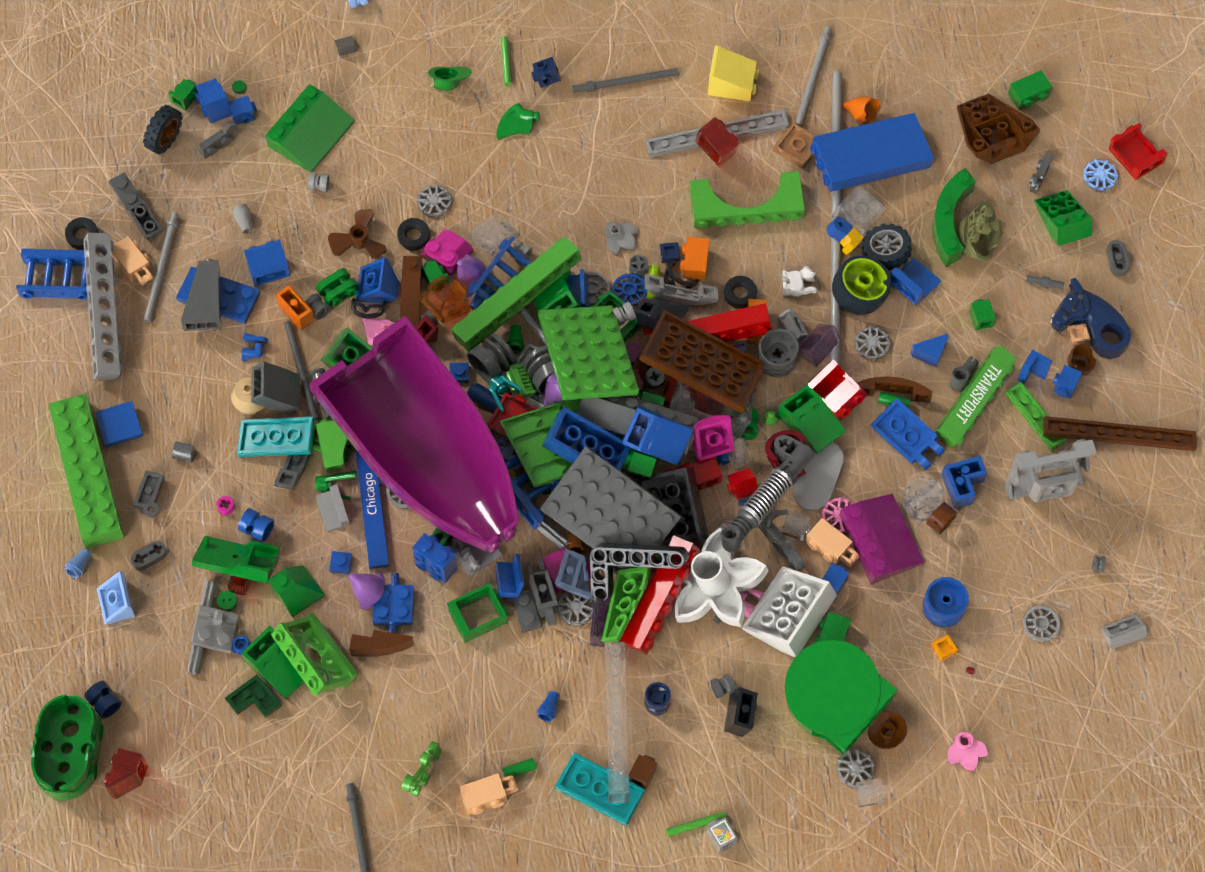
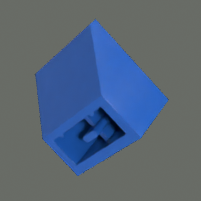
M280 240L269 241L264 245L252 246L244 250L254 287L290 276Z

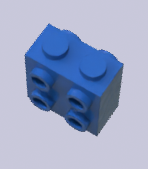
M424 533L412 547L415 565L420 570H426L431 573V577L439 582L441 580L446 584L456 572L457 561L455 551L449 546L444 547L441 545L440 541L433 535L428 536Z

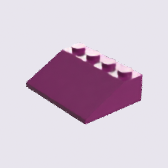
M893 494L859 501L842 508L839 514L850 540L853 541L852 544L855 551L860 556L859 560L870 584L924 564V560Z

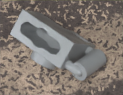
M790 308L778 314L780 321L779 329L791 332L796 337L798 344H800L808 336V333L798 314H795Z

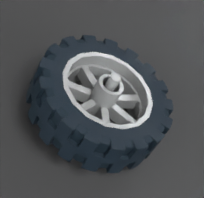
M889 223V225L880 224L881 226H874L871 231L868 230L866 236L862 239L863 256L875 258L888 270H893L894 267H901V264H905L908 261V257H911V237L906 229L903 230L901 226Z

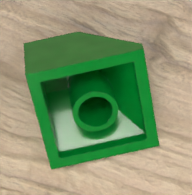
M304 565L285 568L268 579L271 589L292 618L325 596Z

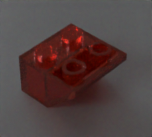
M118 748L117 754H114L111 759V771L106 774L104 785L113 799H117L142 785L148 768L142 754Z

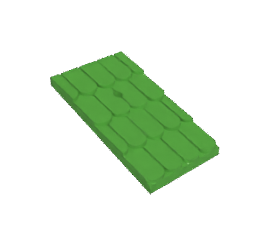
M581 399L561 401L500 421L534 488L562 479L572 466L571 462L542 447V444L556 415L564 407L577 414ZM613 434L622 440L624 439V437Z

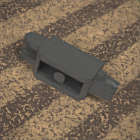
M538 559L537 564L540 571L533 572L532 564L530 562L526 563L528 581L538 615L546 617L548 627L556 625L554 614L558 613V603L549 572L545 569L543 560Z

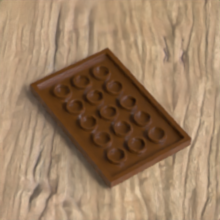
M666 310L663 311L639 360L662 371L740 413H743L765 365L763 361Z

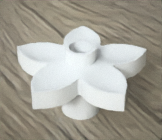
M717 529L707 538L702 552L696 555L691 563L690 575L682 585L684 588L677 597L675 604V618L677 622L683 623L698 620L713 608L717 617L723 622L741 627L745 617V605L739 592L756 587L768 573L767 566L749 557L734 559V552H728L723 549L721 542L722 529Z

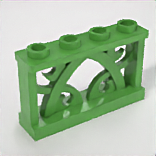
M314 613L309 614L305 618L287 623H279L271 634L314 696L335 688L348 687L358 675ZM305 645L318 652L321 656V664L313 661L306 655ZM324 674L327 676V681L323 678Z

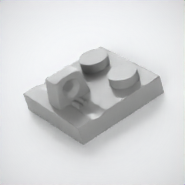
M199 605L191 644L230 653L238 614Z

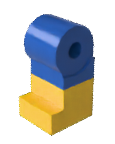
M841 217L835 218L827 226L828 235L835 238L844 247L842 251L846 255L864 238L850 223Z

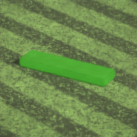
M1022 382L1006 390L1005 395L1050 451H1053L1067 441V438L1043 436V418L1048 416V414Z

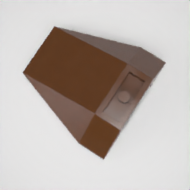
M989 93L957 105L966 146L975 157L990 164L1024 152L1040 132V128L1030 117Z

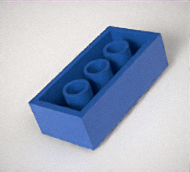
M566 407L556 415L542 444V447L572 464L585 446H588L619 470H621L631 448L622 444V439Z

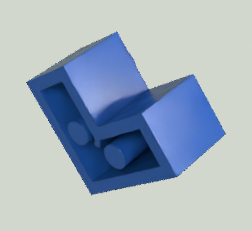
M216 78L196 85L197 93H195L198 104L202 107L201 110L204 118L208 117L210 123H214L231 116L227 97Z
M981 456L944 466L941 476L954 509L973 504L976 494L972 485L985 481L987 471Z

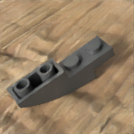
M125 172L108 181L120 204L146 240L163 231Z

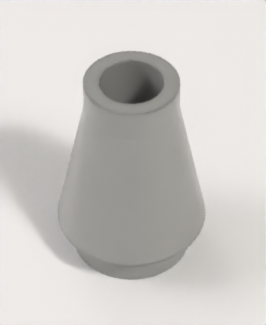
M246 204L234 207L232 215L240 226L242 233L252 231L250 208Z

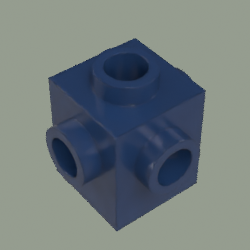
M553 57L532 64L534 71L531 74L534 82L538 81L540 88L561 81L559 70Z

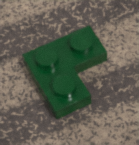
M258 674L225 697L226 702L237 715L253 703L265 718L282 706Z

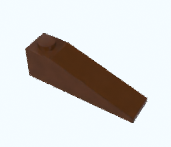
M403 256L400 319L406 316L411 324L416 327L420 316L423 276L422 256Z

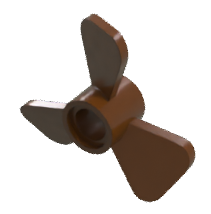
M372 209L358 210L354 214L356 225L350 228L349 234L330 233L328 235V242L333 255L340 256L351 246L356 249L365 248L373 258H377L387 251L384 244L371 240L368 237L367 226L374 216Z

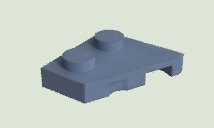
M566 549L554 586L589 600L591 598V591H589L587 582L589 577L585 568V556Z

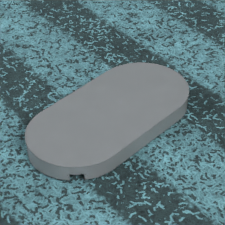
M833 442L818 454L810 448L814 456L804 467L806 474L796 478L793 487V497L798 506L804 510L817 511L822 507L824 508L831 499L844 461L842 450Z

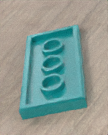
M314 417L241 420L237 456L258 457L311 454L316 419Z
M575 752L555 785L556 790L627 826L646 790Z

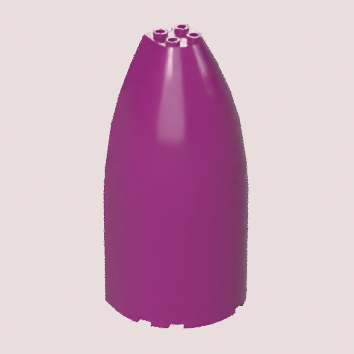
M406 316L375 336L372 349L352 364L346 366L341 360L310 382L312 394L369 467L416 514L438 529L484 551H489L490 554L500 547L499 545L503 540L508 542L515 536L516 528L519 524L516 501L509 473L499 446L467 393Z

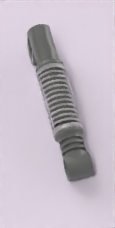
M781 435L775 439V456L782 464L773 469L760 487L749 497L744 506L737 512V517L731 525L722 528L721 542L724 550L735 552L740 549L742 540L750 530L759 526L778 501L792 487L794 479L814 456L809 447L787 435Z

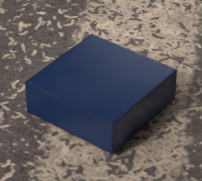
M678 242L660 244L662 263H669L673 260L680 262Z

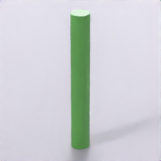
M503 36L501 37L504 84L508 86L511 85L508 37Z
M720 812L666 829L667 836L670 837L706 826L717 818L720 820L726 818L725 812Z

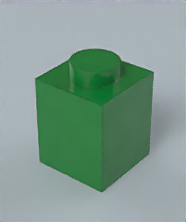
M978 299L971 303L969 314L975 331L993 327L996 317L990 300Z

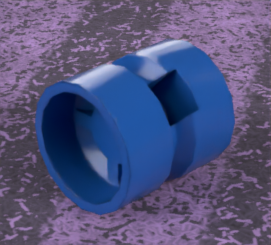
M248 508L239 521L238 530L247 535L252 534L253 538L265 542L273 530L275 521L266 515L260 516V512Z

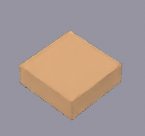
M1086 323L1067 327L1071 346L1090 343L1091 339Z

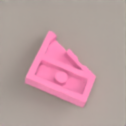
M362 318V325L365 327L364 332L367 336L368 344L372 345L374 337L395 322L377 318Z

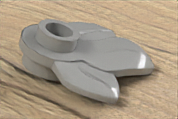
M610 222L606 225L604 232L608 238L607 246L610 251L617 254L620 248L635 250L636 241L633 236L638 232V229L630 223L618 224L616 222ZM611 229H616L617 233L612 232Z

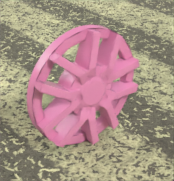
M841 497L828 501L823 508L822 518L827 522L833 519L834 523L832 526L835 527L839 524L841 530L838 531L847 533L839 515L842 510L840 504L844 502L846 507L853 503L849 499ZM838 502L837 507H836L835 505H833L832 503ZM829 506V507L832 508L834 511L832 512V511L828 510L827 507ZM825 513L830 515V517L826 519Z

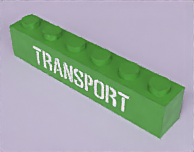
M1000 344L990 351L934 431L938 435V439L950 448L956 444L959 446L964 441L966 431H970L976 423L974 422L975 418L981 416L985 411L984 405L986 402L989 403L994 398L995 393L993 392L996 388L999 389L1005 382L1003 378L1006 374L1009 375L1015 367L1013 364L1017 358Z

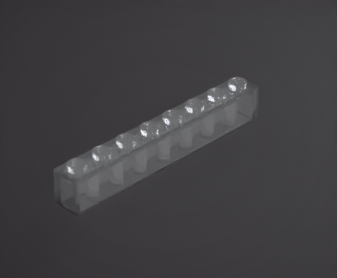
M605 642L608 803L629 802L625 642Z

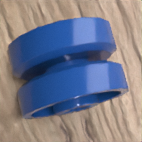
M949 577L936 579L926 590L922 602L923 613L932 624L938 627L956 625L962 620L969 603V594L966 587L956 579Z

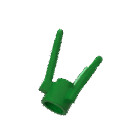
M350 471L315 476V490L321 491V493L328 492V489L332 486V481L357 477V472ZM340 494L342 499H351L350 496Z

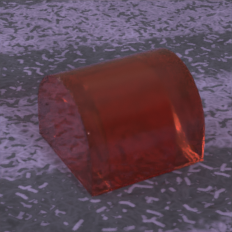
M231 575L228 590L238 595H246L251 580Z

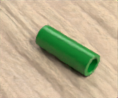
M880 392L878 403L890 406L898 398L908 408L910 399Z
M534 758L502 768L505 777H515L537 769Z

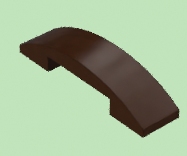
M889 376L873 377L857 382L868 394L867 396L873 397L874 391L880 390L911 394V401L930 403L932 397L930 389L904 378Z

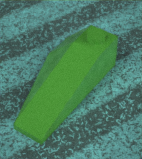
M637 567L617 571L602 637L603 643L620 641L644 595L651 567Z

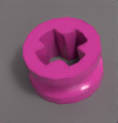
M223 496L218 499L216 505L220 514L227 516L233 513L235 505L231 497ZM225 502L226 504H229V508L225 509V507H223L222 505Z

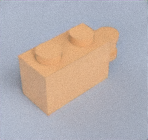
M127 236L113 245L111 254L132 283L138 280L143 286L153 279L149 265L151 261L146 253L142 254L140 252L141 248L135 240L132 241Z
M823 518L807 534V545L812 550L820 552L823 558L830 563L833 562L837 565L841 561L846 566L851 567L860 557L851 548L853 541Z
M499 774L460 786V793L468 815L472 813L473 815L480 814L489 807L498 808L504 802H507L506 795L518 791L514 776L500 779ZM508 783L509 788L504 789L503 785Z

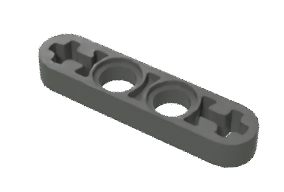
M766 516L757 527L793 570L800 571L805 567V563L792 545L781 546L775 544L767 534L768 516ZM772 522L771 528L774 533L783 540H787Z

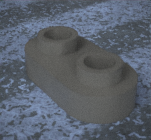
M1113 240L1108 244L1106 250L1110 270L1116 276H1124L1130 268L1127 249L1122 241Z

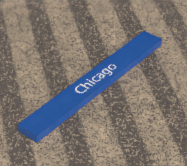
M355 449L369 569L389 567L378 476Z

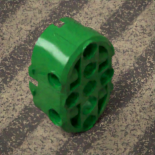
M61 695L46 703L39 714L38 722L35 725V740L31 749V767L33 777H35L37 784L45 794L56 800L67 801L84 794L97 778V764L103 738V724H101L95 710L84 699L75 695ZM73 709H79L76 714H70ZM75 725L79 727L76 735L72 737L64 736V732L69 726ZM47 746H53L51 751L44 752ZM73 747L70 753H64L66 748ZM63 767H70L68 772L61 773Z

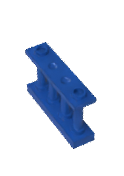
M512 236L508 240L504 239L498 246L500 250L477 282L474 280L467 288L469 290L466 295L467 298H470L475 293L483 300L491 297L480 288L485 279L498 289L505 285L490 273L495 265L510 277L519 274L500 259L505 251L525 267L532 263L511 246L515 237Z
M21 249V257L24 264H27L25 285L16 286L20 297L26 299L42 297L88 300L84 250ZM37 264L46 265L43 286L32 285L34 269ZM65 265L62 286H51L53 266ZM74 265L83 266L81 287L70 286L71 271Z
M515 456L505 463L507 470L520 463L518 456ZM525 472L515 479L510 477L516 507L535 530L541 526L545 513L540 508H535L531 500L549 488L553 491L560 481L557 480L544 486L536 487L526 494L519 488L520 484L529 479Z

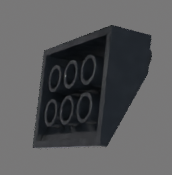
M694 466L651 475V478L646 476L633 479L681 515L660 546H669L673 536L694 543L695 546L705 543L709 535Z

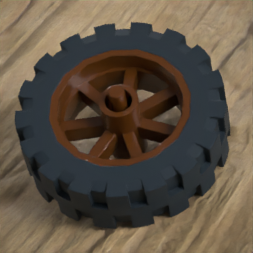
M164 105V107H160L159 111L157 110L154 113L155 115L150 119V123L146 127L147 131L144 133V147L156 154H162V152H166L167 148H170L171 143L176 140L175 137L180 132L179 128L182 126V113L170 105Z

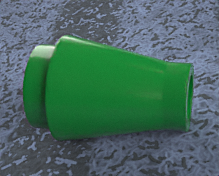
M512 325L510 327L506 341L514 354L520 353L524 348L522 328L519 325Z

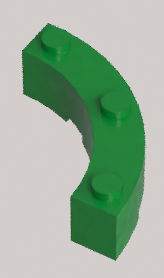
M966 168L955 174L945 185L938 198L933 217L932 236L936 245V251L945 267L960 260L964 250L955 232L953 216L956 207L965 197L973 192L976 180Z
M641 390L635 396L636 399L662 407L665 401V397ZM630 448L624 465L627 466L628 471L651 478L656 457Z

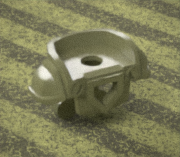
M981 201L978 203L970 215L960 220L957 229V237L964 247L963 252L980 262L988 261L992 258L993 249L999 245L1003 234L1001 220H995V210L987 202Z

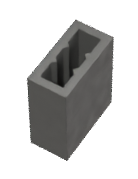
M265 361L252 367L251 402L286 415L300 409V374Z

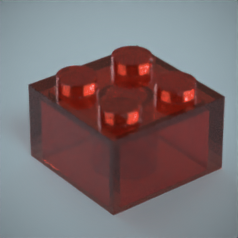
M714 117L698 131L695 142L720 167L735 155L739 146V140L733 133H729L722 120Z

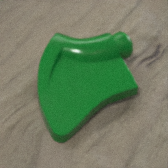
M520 103L513 105L504 113L498 124L497 139H503L515 134L530 135L533 121L540 120V113L524 109Z

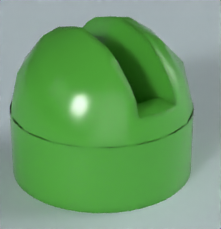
M767 409L764 424L775 425L778 422L779 414L774 410Z

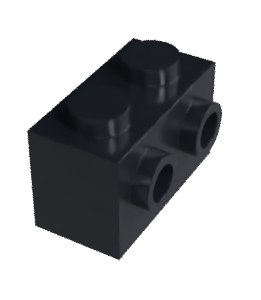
M739 687L730 694L724 727L725 732L740 737L751 732L754 726L758 693Z

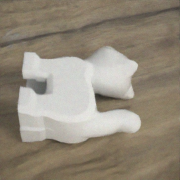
M804 266L800 271L787 272L782 270L783 297L790 295L799 297L809 293H816L817 289L815 287L805 288L803 281L815 282L814 276L816 273L809 266Z

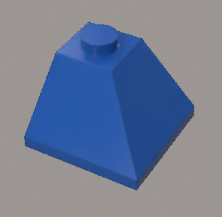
M386 257L360 267L356 301L383 304V301L388 303L397 299L399 281Z

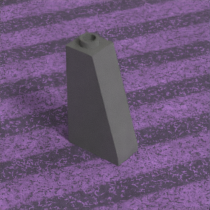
M206 259L198 263L181 318L184 331L222 329L221 282L218 260Z

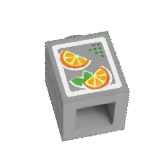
M717 818L708 824L707 834L718 853L737 844L738 838L726 818L721 820Z

